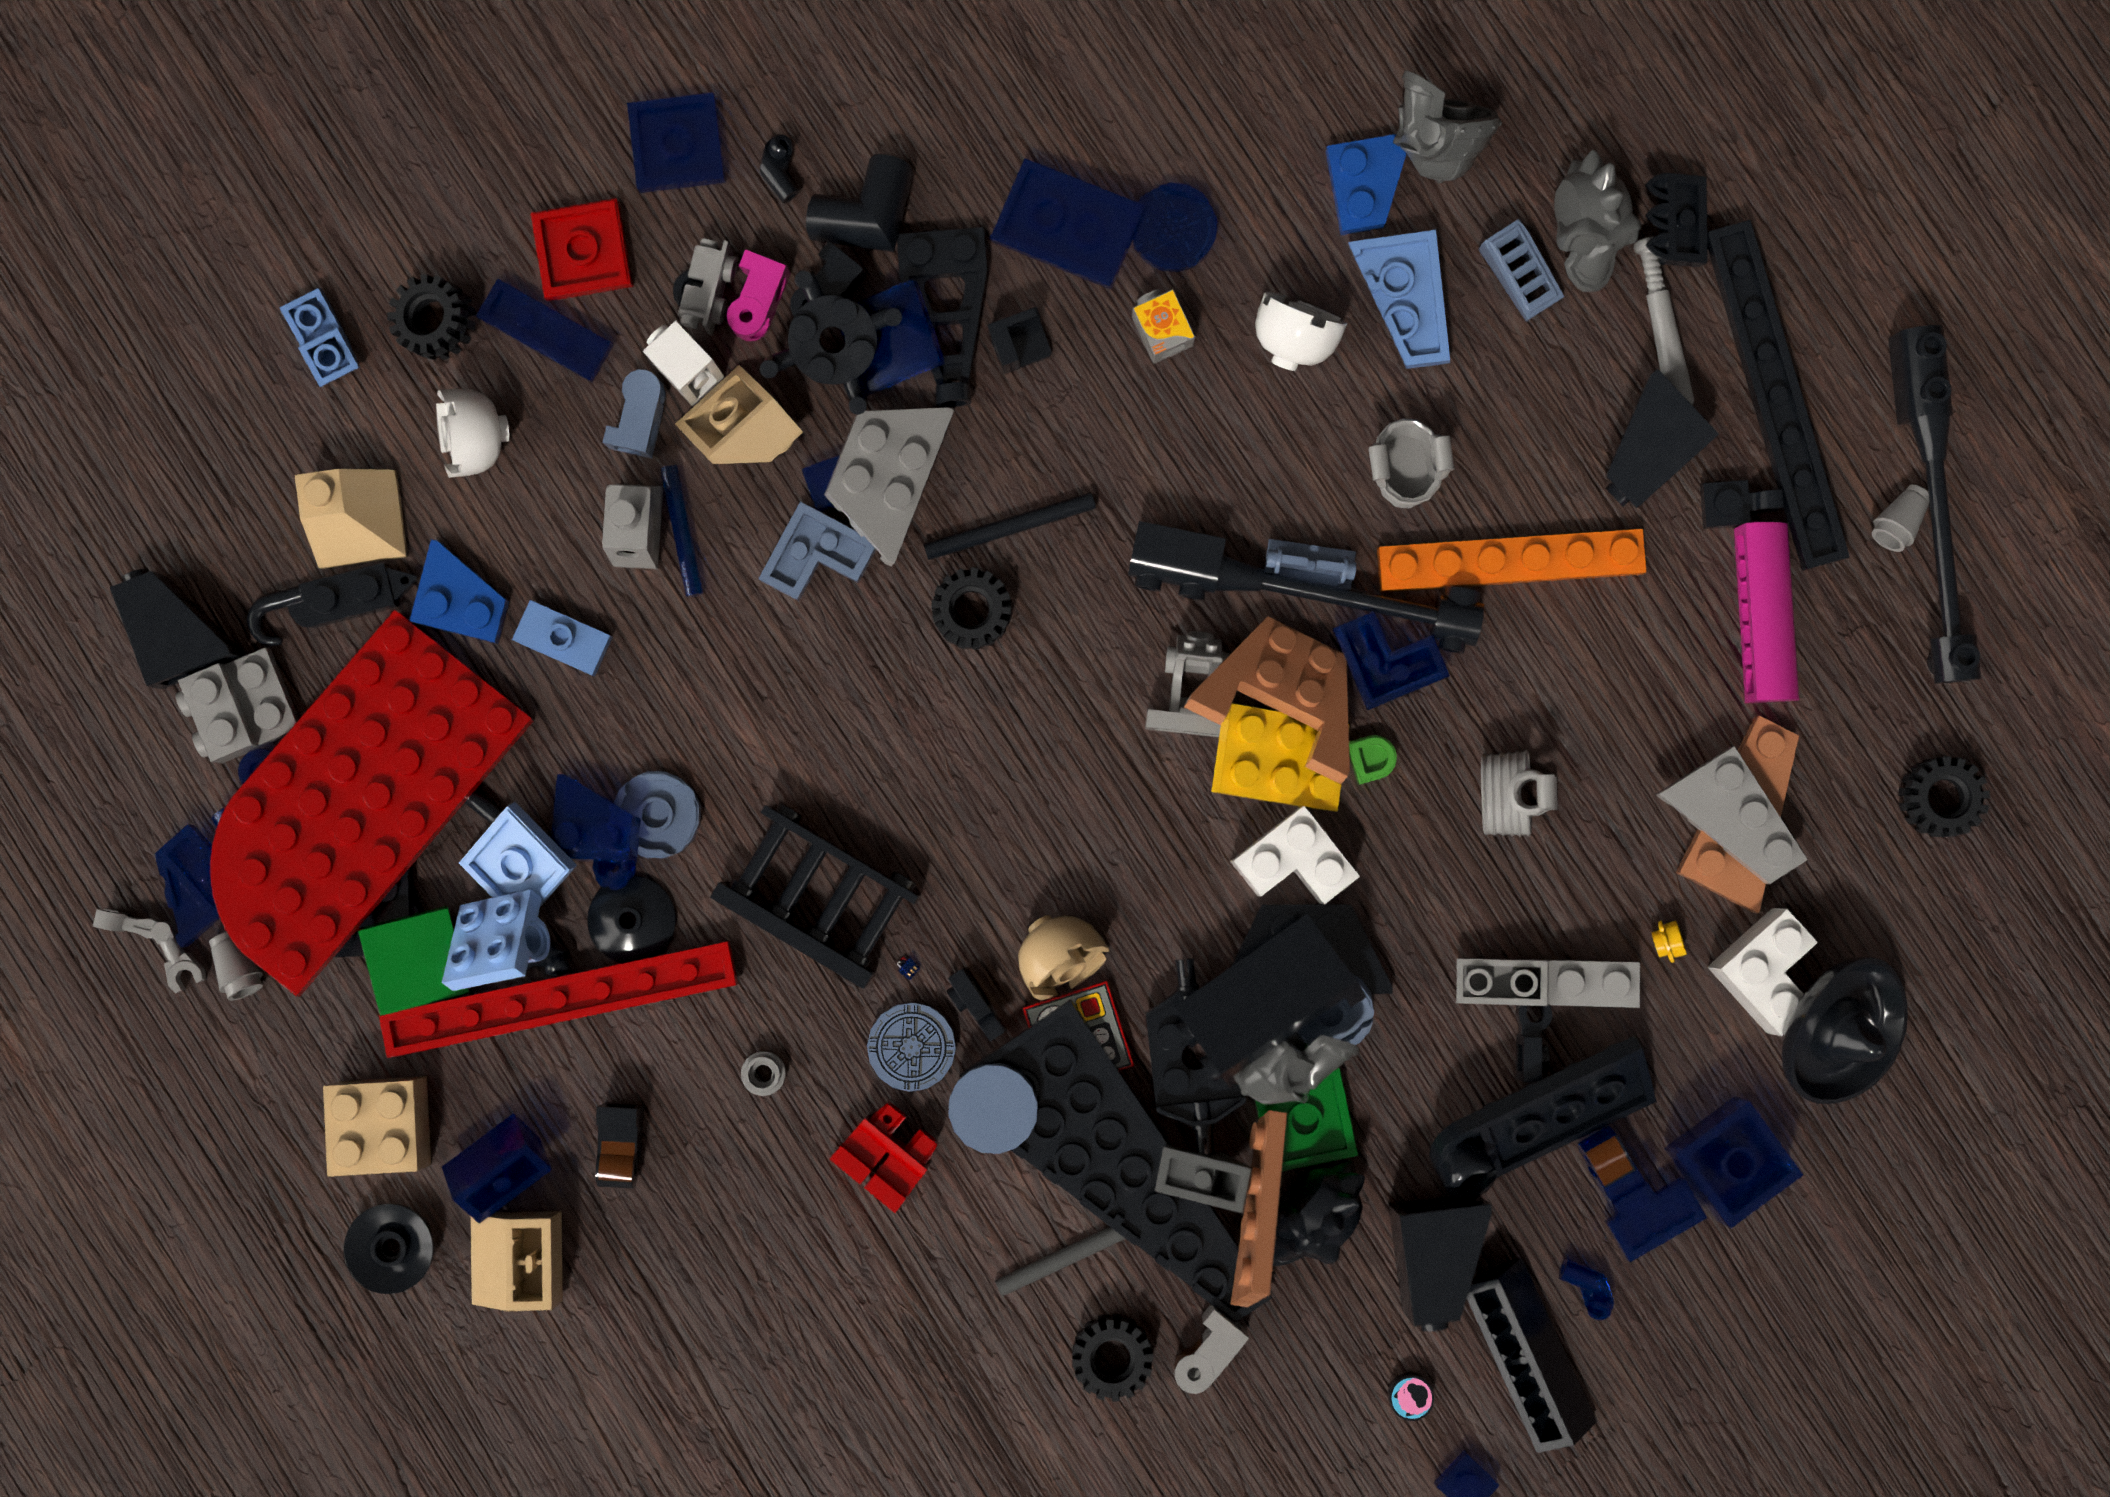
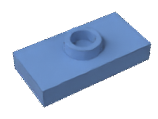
M530 600L512 640L595 677L613 637Z

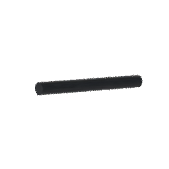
M1089 492L930 541L923 545L928 560H932L1096 509L1092 493Z

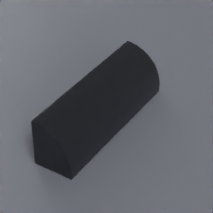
M1523 1258L1514 1259L1472 1279L1467 1300L1536 1452L1540 1453L1574 1446L1592 1428L1597 1420Z

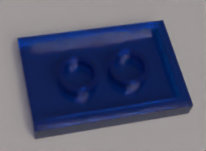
M1024 158L990 239L993 243L1112 289L1146 208L1143 204Z

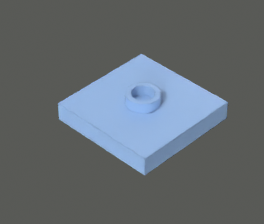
M516 802L508 805L459 862L492 898L532 889L542 898L540 907L577 866Z

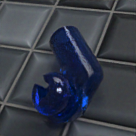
M1566 1258L1559 1271V1280L1580 1288L1587 1313L1591 1318L1598 1321L1607 1319L1612 1313L1614 1298L1606 1276L1597 1270Z

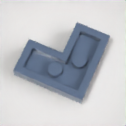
M800 502L758 579L789 597L800 601L819 563L859 583L876 549L865 536L861 537L857 531Z

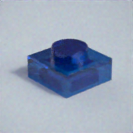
M1465 1450L1434 1482L1436 1487L1446 1497H1490L1500 1486Z

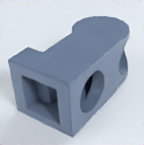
M638 369L630 372L622 383L625 403L619 428L606 426L602 443L611 450L652 458L664 410L666 391L663 384L652 372Z

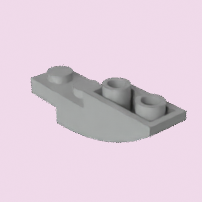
M1457 958L1456 1003L1640 1008V962Z

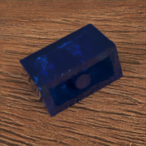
M515 1113L442 1166L452 1200L479 1224L552 1170L540 1137Z

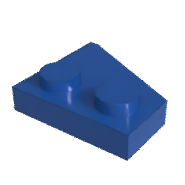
M1396 134L1327 146L1325 152L1340 235L1384 228L1407 154L1400 146L1398 147L1393 143Z
M431 539L409 621L499 644L509 601L451 553L441 542Z

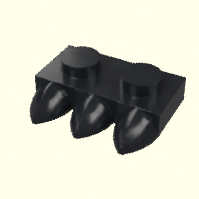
M1662 173L1654 176L1645 184V187L1651 194L1659 198V205L1650 209L1645 216L1654 226L1659 228V235L1650 239L1645 246L1652 254L1660 258V264L1700 267L1707 264V177L1675 173Z

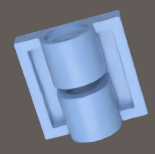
M532 889L460 905L442 983L452 991L523 977L526 975L528 963L544 960L550 950V936L546 925L538 918L542 898Z

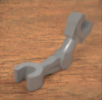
M107 908L103 910L96 909L92 927L118 932H133L147 939L153 938L157 945L160 944L168 962L164 963L167 983L174 993L186 990L180 979L181 973L184 970H188L193 974L196 983L207 979L205 968L190 952L184 953L177 939L178 934L173 923L159 921L154 918L140 919L131 917L125 912Z

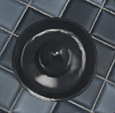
M1856 957L1844 960L1820 975L1798 1003L1784 1035L1782 1064L1788 1083L1804 1099L1818 1104H1834L1850 1100L1874 1086L1895 1062L1906 1034L1908 1006L1902 982L1896 971L1887 962L1870 957Z

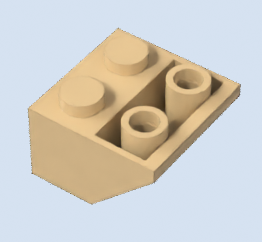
M562 1211L471 1214V1283L473 1305L503 1311L552 1310L563 1301Z

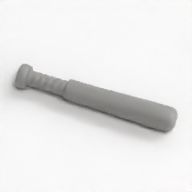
M1653 237L1644 238L1634 243V251L1636 254L1641 255L1645 280L1649 290L1646 299L1660 372L1693 405L1694 397L1676 325L1669 290L1665 289L1659 258L1652 254L1645 246Z

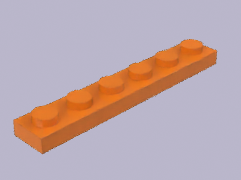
M1643 529L1382 546L1377 548L1380 592L1445 588L1446 586L1468 587L1630 576L1646 573Z

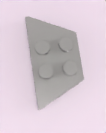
M951 408L865 411L854 418L824 495L838 511L843 512L849 518L850 525L861 537L865 536L881 554L880 559L886 565L892 566L895 564L954 412Z

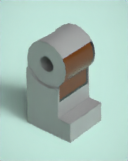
M1211 1304L1202 1314L1203 1324L1208 1328L1193 1346L1184 1348L1174 1360L1176 1383L1183 1391L1191 1394H1198L1208 1389L1249 1339L1248 1330L1239 1322L1235 1323Z

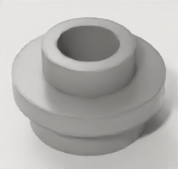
M759 1051L750 1055L743 1063L741 1069V1079L748 1091L758 1096H768L775 1093L782 1087L786 1078V1068L779 1056L769 1051ZM760 1065H767L771 1069L772 1077L769 1081L758 1079L756 1070Z

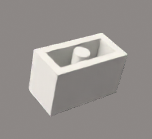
M676 320L669 327L667 325L660 326L648 338L647 344L649 346L643 352L692 406L697 404L724 378V375L713 359Z

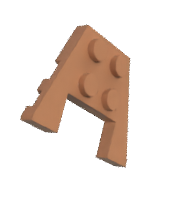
M1267 616L1191 694L1184 708L1221 725L1227 717L1236 691H1239L1316 729L1317 734L1305 767L1342 784L1350 772L1346 655Z

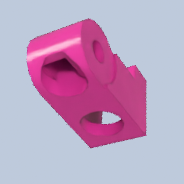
M745 249L739 267L748 277L740 298L732 302L728 308L727 321L739 338L751 342L761 339L769 330L791 272L786 265Z

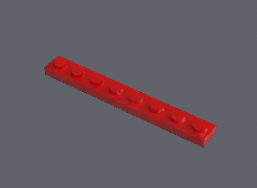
M728 941L417 1006L383 1016L379 1014L386 1056L391 1058L739 984L731 944Z

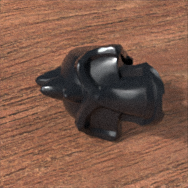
M1346 1161L1332 1168L1321 1167L1310 1170L1296 1181L1288 1193L1279 1197L1272 1266L1290 1264L1301 1259L1303 1256L1318 1259L1324 1264H1334L1339 1260L1341 1246L1355 1231L1363 1210L1360 1191L1363 1188L1365 1176L1364 1174H1356L1354 1162Z

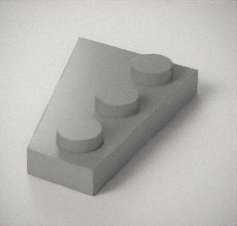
M1735 746L1729 747L1655 794L1666 804H1670L1685 816L1687 821L1698 830H1702L1721 845L1725 852L1765 884H1771L1808 860Z

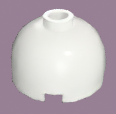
M1264 292L1255 321L1256 335L1262 347L1274 354L1271 361L1273 364L1296 371L1298 364L1312 366L1325 361L1334 353L1346 329V322L1340 321L1341 318L1303 301L1298 300V303L1290 301L1287 305L1283 303L1286 296Z
M473 389L438 390L437 395L444 402L436 403L441 453L450 451L452 464H444L448 477L470 476L482 473L492 467L500 456L501 442L509 441V426L506 415L498 416L493 402L485 394Z

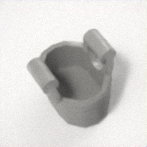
M1400 419L1389 423L1377 437L1376 443L1368 447L1373 481H1376L1377 486L1380 487L1382 496L1395 507L1412 508L1430 500L1440 488L1442 480L1448 477L1450 471L1455 470L1450 436L1434 434L1431 428L1417 419Z
M1518 750L1516 752L1508 751L1507 753L1500 751L1498 754L1492 752L1491 754L1483 753L1481 755V804L1484 835L1492 834L1496 836L1501 834L1502 836L1510 835L1511 837L1514 835L1519 837L1526 835L1530 837L1533 816H1539L1549 810H1558L1557 777L1530 769L1528 750L1521 752ZM1529 781H1537V805L1534 806L1526 805L1520 795L1521 788Z

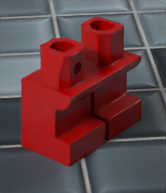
M888 1101L872 1117L868 1114L829 1160L861 1185L885 1153H889L887 1159L869 1179L864 1188L891 1211L896 1213L930 1166L928 1161L939 1142L927 1131L920 1128L908 1144H904L893 1133L907 1116L893 1103Z

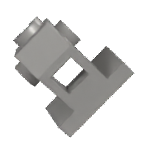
M1190 631L1187 633V636L1177 635L1176 647L1167 646L1165 673H1173L1169 711L1148 709L1145 723L1146 730L1219 737L1221 725L1184 708L1188 698H1182L1180 694L1183 672L1207 674L1209 677L1229 656V653L1222 652L1221 639H1214V636L1207 632Z

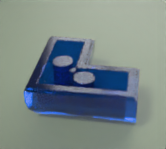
M1375 612L1332 629L1366 710L1375 708L1450 676L1433 635L1391 652Z

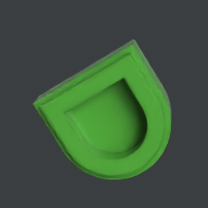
M1372 735L1349 742V757L1358 785L1384 778L1394 769L1397 760L1396 750L1386 738Z

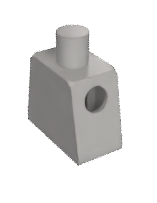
M607 485L602 545L603 550L614 567L658 569L663 486ZM624 551H630L635 553H624Z

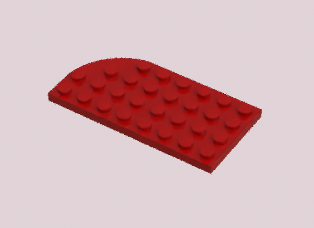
M394 610L237 790L222 813L212 844L210 879L217 912L233 943L245 956L291 993L301 997L462 807L470 795L534 722L532 718L399 612Z

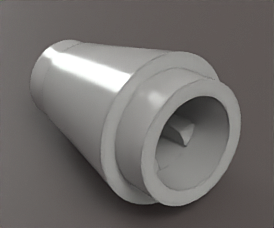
M1909 485L1874 520L1873 525L1875 528L1872 531L1874 540L1882 547L1894 552H1901L1906 546H1911L1914 543L1928 508V491L1918 485Z
M227 932L221 933L209 941L219 991L226 993L228 1000L233 1001L245 998L263 987L260 980L263 976L262 971L257 964L239 950Z

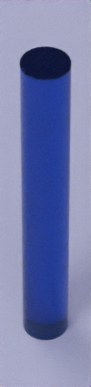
M665 466L660 468L685 595L686 597H695L702 595L703 590L678 466Z

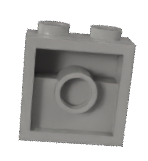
M266 647L227 664L217 663L178 680L182 691L175 695L177 704L186 717H193L198 732L192 734L194 746L200 756L203 758L208 756L210 762L225 763L284 738L299 720L272 650Z

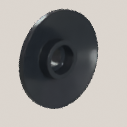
M640 876L620 877L604 885L594 896L588 911V930L598 950L613 961L627 963L656 957L666 949L674 935L676 928L674 904L668 893L656 882ZM626 912H632L636 916V924L631 929L625 928L621 921L623 914Z
M380 1204L367 1209L350 1225L344 1241V1259L350 1274L361 1286L379 1294H396L416 1285L428 1272L434 1256V1240L428 1224L417 1212L400 1204ZM390 1238L396 1239L399 1242L400 1251L398 1254H392L388 1251L387 1241Z

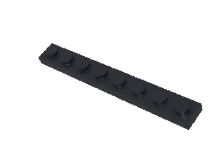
M1751 220L1708 231L1707 249L1778 490L1783 491V508L1801 569L1804 571L1850 557Z

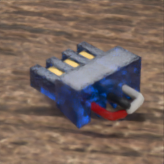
M902 957L897 963L900 967L898 971L909 980L920 970V967L910 957L908 959Z

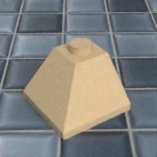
M740 365L675 423L712 464L771 462L779 454L787 451L792 446L794 440L803 433L778 402Z
M333 469L295 475L300 520L320 569L408 557L396 470Z

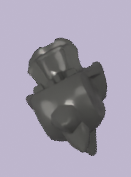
M1591 150L1582 161L1572 160L1567 176L1559 185L1554 199V213L1558 224L1557 246L1562 251L1570 252V255L1563 264L1570 281L1577 289L1583 292L1600 291L1607 285L1613 273L1617 251L1626 245L1635 243L1641 229L1640 220L1632 213L1630 194L1625 183L1616 175L1614 164L1609 162L1604 165L1597 151Z

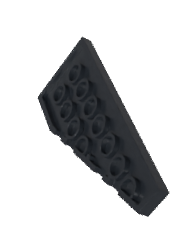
M1071 999L959 1075L962 1077L971 1068L994 1063L1007 1064L1021 1071L1034 1087L1038 1101V1116L1029 1137L1011 1151L1040 1170L1042 1175L1052 1183L1058 1184L1079 1200L1082 1206L1133 1245L1139 1246L1167 1271L1170 1270L1192 1287L1193 1291L1236 1323L1272 1299V1293L1270 1292L1269 1296L1249 1307L1230 1305L1239 1250L1238 1243L1211 1205L1155 1191L1163 1147L1170 1144Z

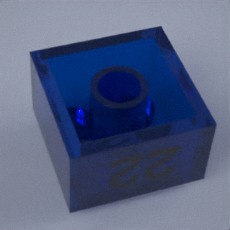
M1736 1096L1664 1148L1716 1221L1730 1229L1803 1176L1801 1170L1751 1102Z

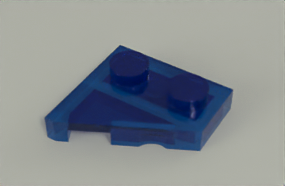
M187 824L155 853L159 874L165 880L164 893L168 908L173 909L179 934H175L176 940L181 948L190 946L220 919L213 898L210 879L212 844L194 824Z

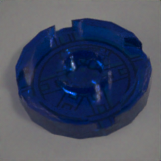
M1167 183L1160 185L1159 188L1153 189L1151 192H1147L1140 198L1132 212L1130 235L1136 252L1145 263L1160 271L1181 272L1194 268L1208 256L1216 240L1218 222L1215 211H1213L1209 200L1202 192L1187 184Z

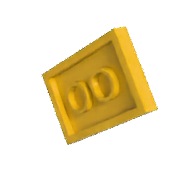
M1231 704L1227 717L1220 727L1211 792L1338 812L1341 784L1305 767L1317 734L1316 729L1282 712Z

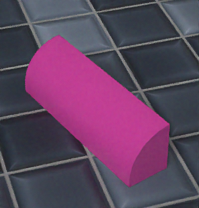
M1781 522L1744 523L1734 529L1745 703L1799 701L1788 524Z

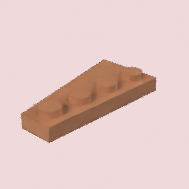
M1759 715L1754 717L1737 751L1781 817L1799 735ZM1697 829L1676 873L1753 913L1759 914L1766 884L1725 852L1723 847L1706 833Z

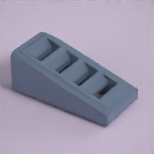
M1520 219L1486 239L1478 249L1526 322L1563 299L1562 291ZM1513 240L1517 247L1502 256L1499 249ZM1523 255L1527 262L1511 272L1508 264ZM1533 270L1537 277L1520 288L1517 280ZM1543 285L1547 292L1528 303L1525 296Z

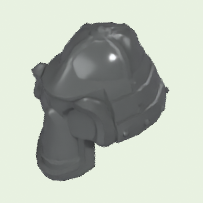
M1405 70L1402 75L1403 87L1405 88L1404 103L1398 107L1399 128L1393 143L1398 147L1400 146L1407 153L1419 174L1425 178L1434 179L1438 183H1442L1443 181H1452L1464 176L1472 167L1476 157L1488 146L1493 134L1497 132L1498 127L1502 124L1497 112L1468 101L1444 99L1445 93L1417 74Z
M1296 1032L1238 1072L1234 1078L1239 1084L1242 1095H1248L1262 1104L1291 1101L1306 1103L1309 1098L1310 1089L1314 1090L1345 1061H1349L1351 1056H1357L1360 1048L1349 1042L1320 1035L1309 1045Z

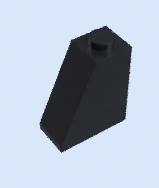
M1656 369L1649 375L1605 474L1611 481L1605 489L1622 507L1630 502L1635 508H1638L1719 435L1659 369Z
M138 569L122 576L124 582L109 587L147 687L163 690L178 684L179 679L217 663L227 664L244 657L242 650L167 576L152 571L149 572V569Z

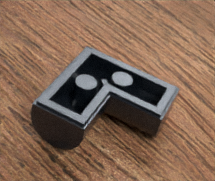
M886 154L873 155L869 159L859 199L813 194L808 204L806 215V229L810 240L827 243L830 241L834 244L894 252L913 177L911 166L895 156Z

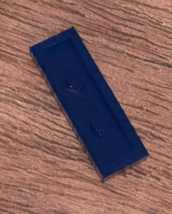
M499 279L496 280L476 315L484 323L591 383L614 346L608 340Z

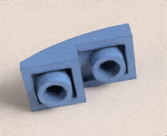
M317 288L279 307L300 344L298 349L319 387L360 368L348 338L322 288Z

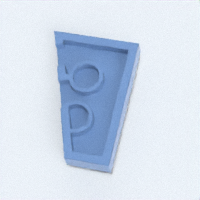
M1436 230L1348 242L1349 248L1406 369L1450 363Z

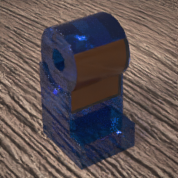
M1609 1125L1577 1143L1580 1153L1588 1165L1587 1168L1615 1215L1624 1219L1658 1200L1654 1191L1645 1182L1630 1158L1620 1138Z

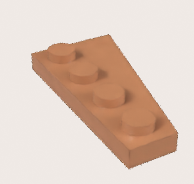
M1269 1110L1258 1122H1254L1252 1125L1249 1144L1250 1149L1254 1150L1251 1165L1253 1168L1245 1211L1241 1222V1237L1230 1305L1249 1307L1270 1295L1287 1113Z

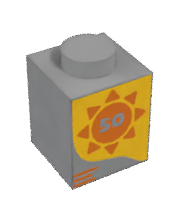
M1158 289L1137 299L1138 305L1133 307L1132 319L1153 364L1193 347L1195 336L1174 290L1162 294L1161 290Z

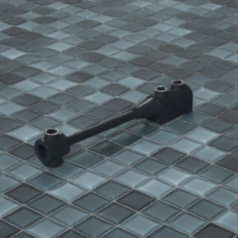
M1927 325L1899 331L1890 337L1888 341L1897 425L1910 424L1922 462L1925 463L1944 635V637L1930 639L1931 651L1927 658V666L1934 675V684L1981 679L1977 634L1962 635L1944 468L1950 416L1953 415L1952 389L1949 381L1944 326Z
M1142 521L1138 523L1128 576L1136 577L1135 587L1160 592L1162 583L1180 586L1179 596L1194 600H1204L1205 592L1260 591L1262 589L1431 624L1430 637L1440 639L1438 649L1464 654L1466 645L1475 646L1477 644L1484 617V603L1479 602L1481 593L1478 591L1446 586L1444 595L1440 594L1438 596L1436 605L1433 607L1264 572V569L1224 556L1226 538Z

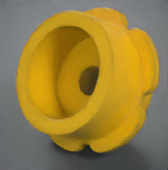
M1662 920L1658 921L1659 930L1651 932L1658 956L1660 958L1668 955L1670 962L1675 963L1674 958L1687 955L1676 920L1663 924Z

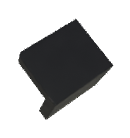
M1037 307L987 325L988 334L1003 374L1051 357V349L1042 328Z

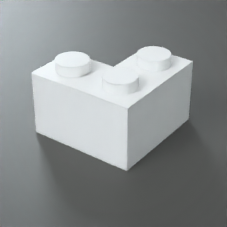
M1305 806L1297 808L1230 861L1257 896H1263L1294 871L1319 904H1326L1360 877Z
M1772 908L1707 968L1766 1033L1782 1037L1786 1032L1794 1010L1804 996L1803 992L1785 972L1818 942L1788 909Z

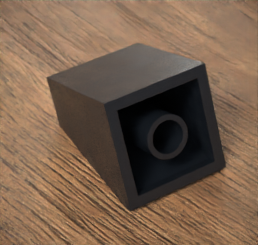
M1452 1196L1389 1203L1388 1208L1402 1311L1414 1326H1421L1422 1331L1445 1330L1449 1328L1448 1322L1460 1321L1492 1216L1491 1204L1481 1196L1471 1200H1461Z

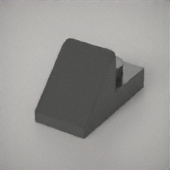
M1166 1145L1163 1147L1155 1191L1243 1213L1253 1167L1221 1152L1207 1155Z

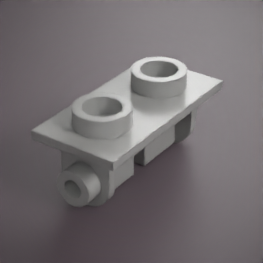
M701 239L700 246L696 245L694 247L688 277L703 281L702 288L685 284L678 315L681 316V325L697 329L698 322H701L708 335L713 336L715 324L721 325L725 317L727 299L722 297L726 282L732 283L734 280L738 258L733 256L734 252L728 241L724 240L722 249L717 250V242Z

